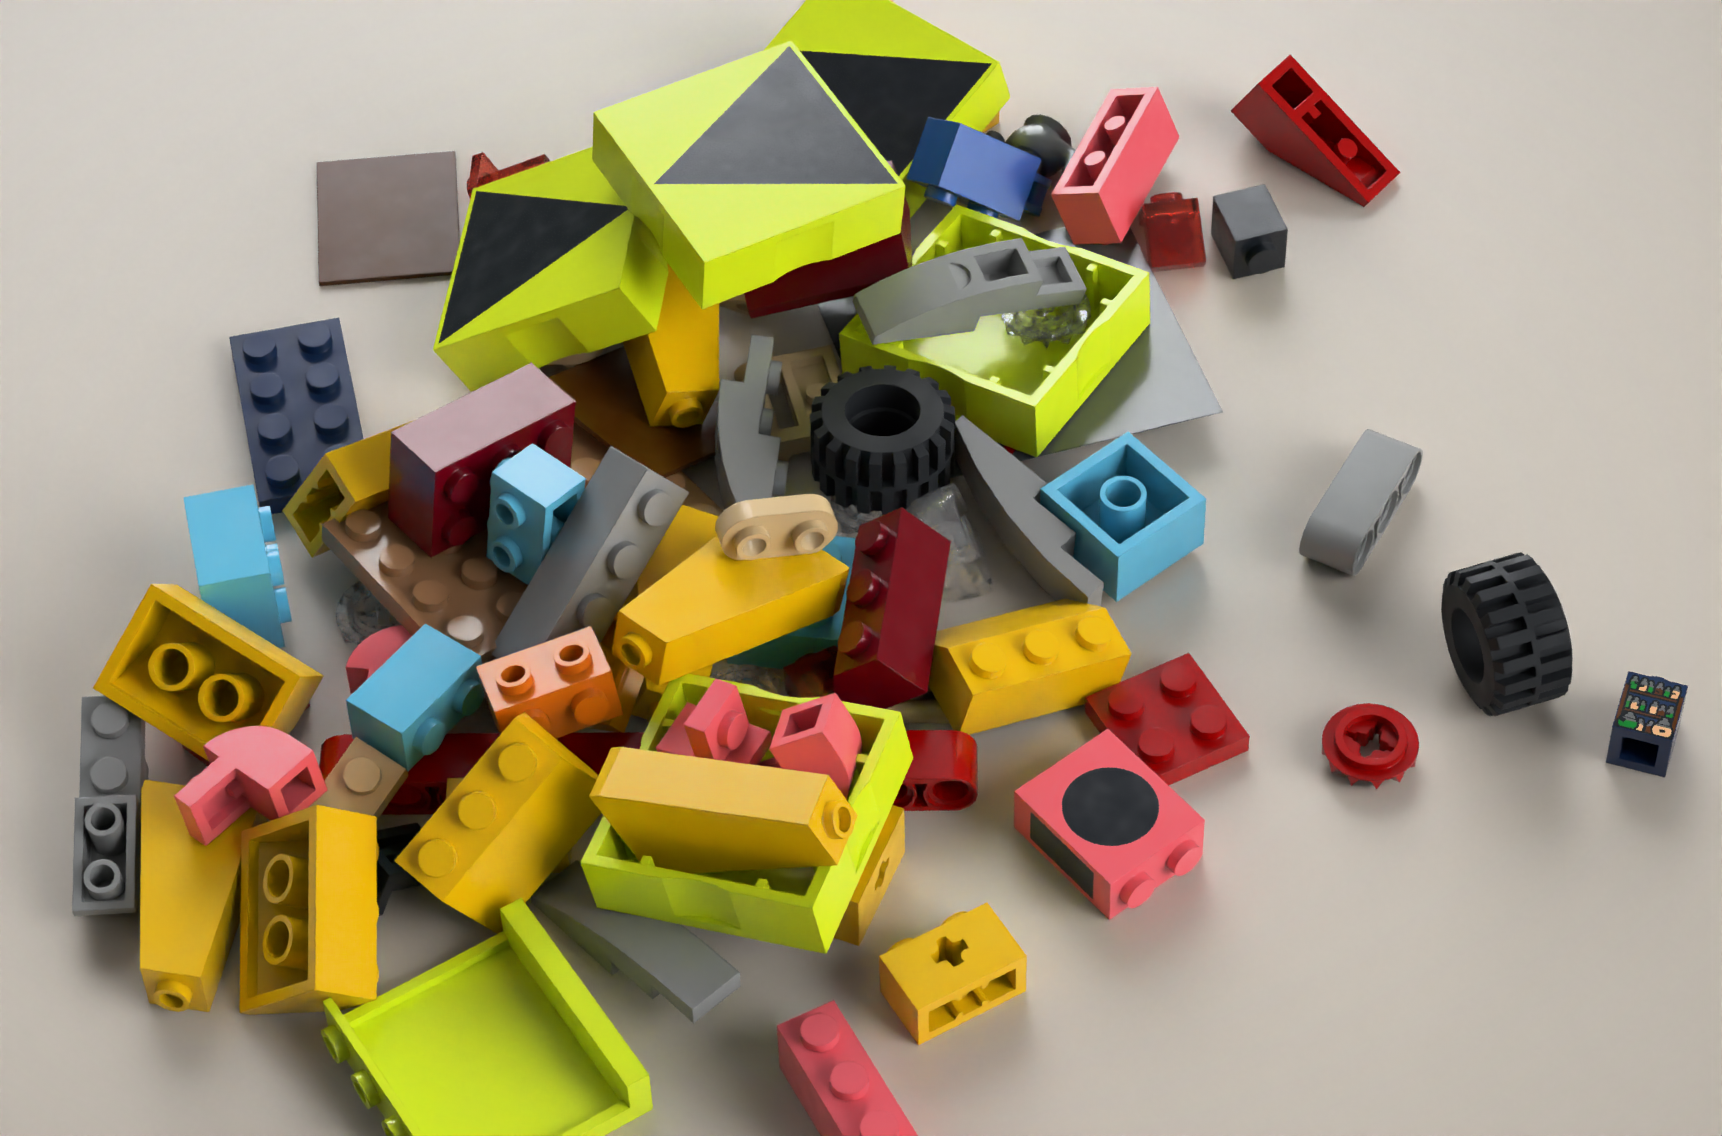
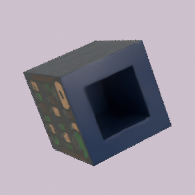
M1628 671L1612 725L1606 763L1666 777L1681 723L1688 686L1668 681L1662 677L1646 676Z

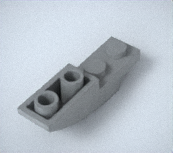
M1018 238L963 249L912 266L856 293L852 302L871 343L880 344L972 332L975 330L980 316L1080 304L1087 288L1066 247L1028 251L1023 239Z
M751 335L744 382L721 379L715 428V465L724 509L740 501L772 498L773 494L784 496L789 461L778 460L781 437L771 436L774 409L764 408L766 394L777 395L782 368V362L771 360L774 338Z
M106 696L82 697L79 798H75L72 898V912L74 916L136 913L140 896L141 788L144 780H148L149 768L145 760V721Z

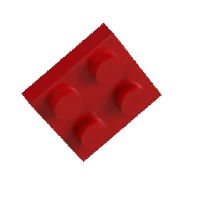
M1190 653L1085 697V713L1098 732L1102 733L1109 729L1168 786L1249 750V734Z

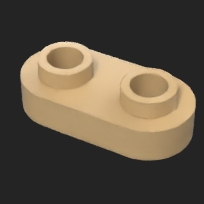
M817 494L740 501L726 508L720 514L715 524V531L723 552L735 560H755L813 554L827 546L834 539L838 530V522L829 501Z

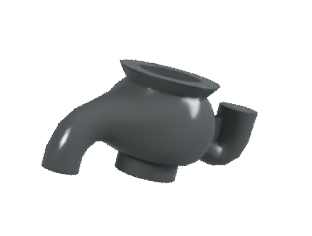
M1041 114L1028 117L1025 120L1024 126L1015 130L1006 142L1003 136L992 130L986 133V135L1041 158L1037 174L1046 178L1055 175L1060 170H1062V175L1076 151L1071 147V137L1067 130L1058 121Z

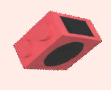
M1106 729L1014 791V828L1109 920L1128 907L1136 908L1142 905L1151 896L1155 888L1174 875L1182 876L1196 866L1203 855L1205 820L1109 729Z

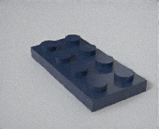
M339 317L229 337L259 506H270L271 514L283 513L282 510L325 453L364 439Z

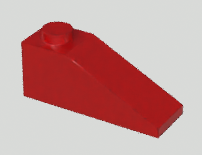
M1291 54L1230 110L1266 150L1363 207L1401 173Z

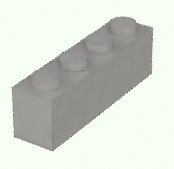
M610 446L495 640L497 648L493 651L492 655L499 659L592 626L600 643L689 492Z

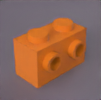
M592 626L476 666L485 698L499 735L515 717L524 712L555 738L624 715L612 671Z

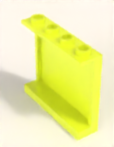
M522 898L500 908L502 932L378 996L377 1000L365 1003L344 1015L331 997L323 1001L328 1027L321 1030L323 1041L336 1063L339 1064L346 1060L354 1071V1074L351 1075V1080L365 1107L370 1109L377 1106L385 1117L381 1123L386 1136H605L653 1109L649 1073Z

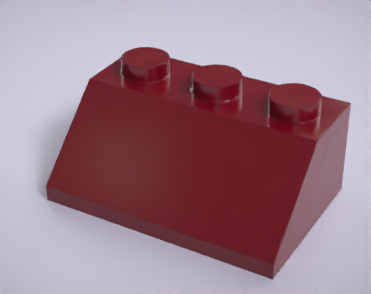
M887 161L897 174L893 161ZM906 197L904 198L901 233L832 260L801 266L784 274L770 284L744 293L750 318L753 319L851 297L880 280L912 267L910 209Z
M902 507L859 525L858 534L855 539V553L850 582L846 591L847 599L841 634L838 639V652L833 675V693H836L840 700L844 702L887 709L923 695L928 690L951 541Z

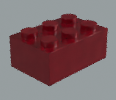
M531 362L392 431L388 518L431 558L453 546L465 543L470 537L488 529L487 521L489 518L491 494L490 478L492 472L502 460L514 457L533 443L571 468L576 401Z

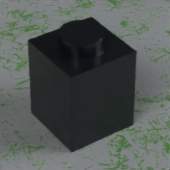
M1265 184L1213 196L1211 235L1233 279L1263 274L1285 267L1288 228Z

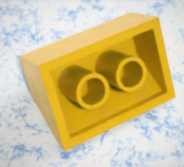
M151 584L94 684L93 689L208 760L203 746L213 738L230 730L247 726H266L289 734L295 728L324 676L179 585Z
M1061 599L937 631L928 685L952 729L971 735L1085 704V697L1121 681L1132 653L1105 607L1070 599Z
M524 712L511 721L395 859V862L442 902L498 934L503 931L500 908L519 898H522L526 903L602 813L589 797L599 775Z
M314 805L241 831L239 1013L258 1015L325 1012L323 1001L330 997L341 1011L377 1000V982L379 978L377 965V921L379 917V907L377 904V861L379 857L377 816Z

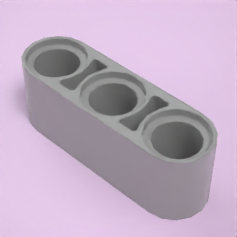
M1365 430L1310 516L1300 541L1299 554L1350 575H1357L1414 484L1421 466L1423 451L1420 448L1373 430Z

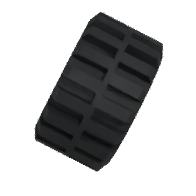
M884 365V369H873L872 366L860 367L858 373L852 374L847 371L838 375L837 383L828 382L821 388V396L814 398L811 405L812 413L810 414L812 475L814 481L820 482V490L826 496H835L836 504L844 508L851 505L857 507V512L870 514L871 511H882V515H885L901 507L910 512L918 509L919 502L931 503L938 498V490H946L950 484V475L954 474L955 407L951 406V397L946 390H939V383L931 377L922 379L920 378L919 371L909 368L905 371L896 370V366Z
M1522 552L1450 572L1443 584L1441 603L1445 640L1456 673L1463 687L1479 709H1482L1489 716H1498L1565 695L1568 692L1572 679L1573 657L1569 628L1553 585L1534 559L1528 554L1524 555Z

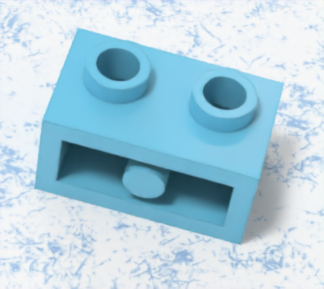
M533 443L514 457L502 460L496 466L490 478L491 494L489 518L487 521L486 557L492 560L502 571L509 572L529 585L584 492L586 478Z
M425 623L346 699L352 738L358 737L409 771L423 756L435 752L441 745L445 735L464 716H470L481 705L485 694L476 666L482 665L481 656Z

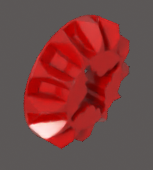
M1371 703L1346 707L1333 715L1323 730L1322 755H1325L1329 760L1331 773L1341 772L1347 775L1351 786L1358 780L1371 781L1377 789L1384 780L1392 779L1400 782L1405 771L1410 767H1415L1419 751V738L1416 729L1403 714L1390 707ZM1378 734L1379 750H1374L1370 756H1361L1360 747L1366 746L1370 740L1373 741L1375 735Z

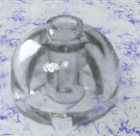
M952 482L916 498L906 510L951 541L941 602L953 604L991 593L993 590L990 585H993L989 564L977 529L972 530L967 517L963 515L968 513L969 510L957 486Z

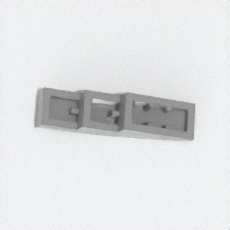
M962 415L955 421V459L975 501L1004 545L1040 587L1055 601L1070 599L1101 606L1104 582L1073 558L1076 532L1040 504V488L1048 483Z
M578 860L537 889L531 896V902L612 976L621 970L652 999L659 994L663 995L693 1023L741 986L740 972L684 926L597 908L581 863Z

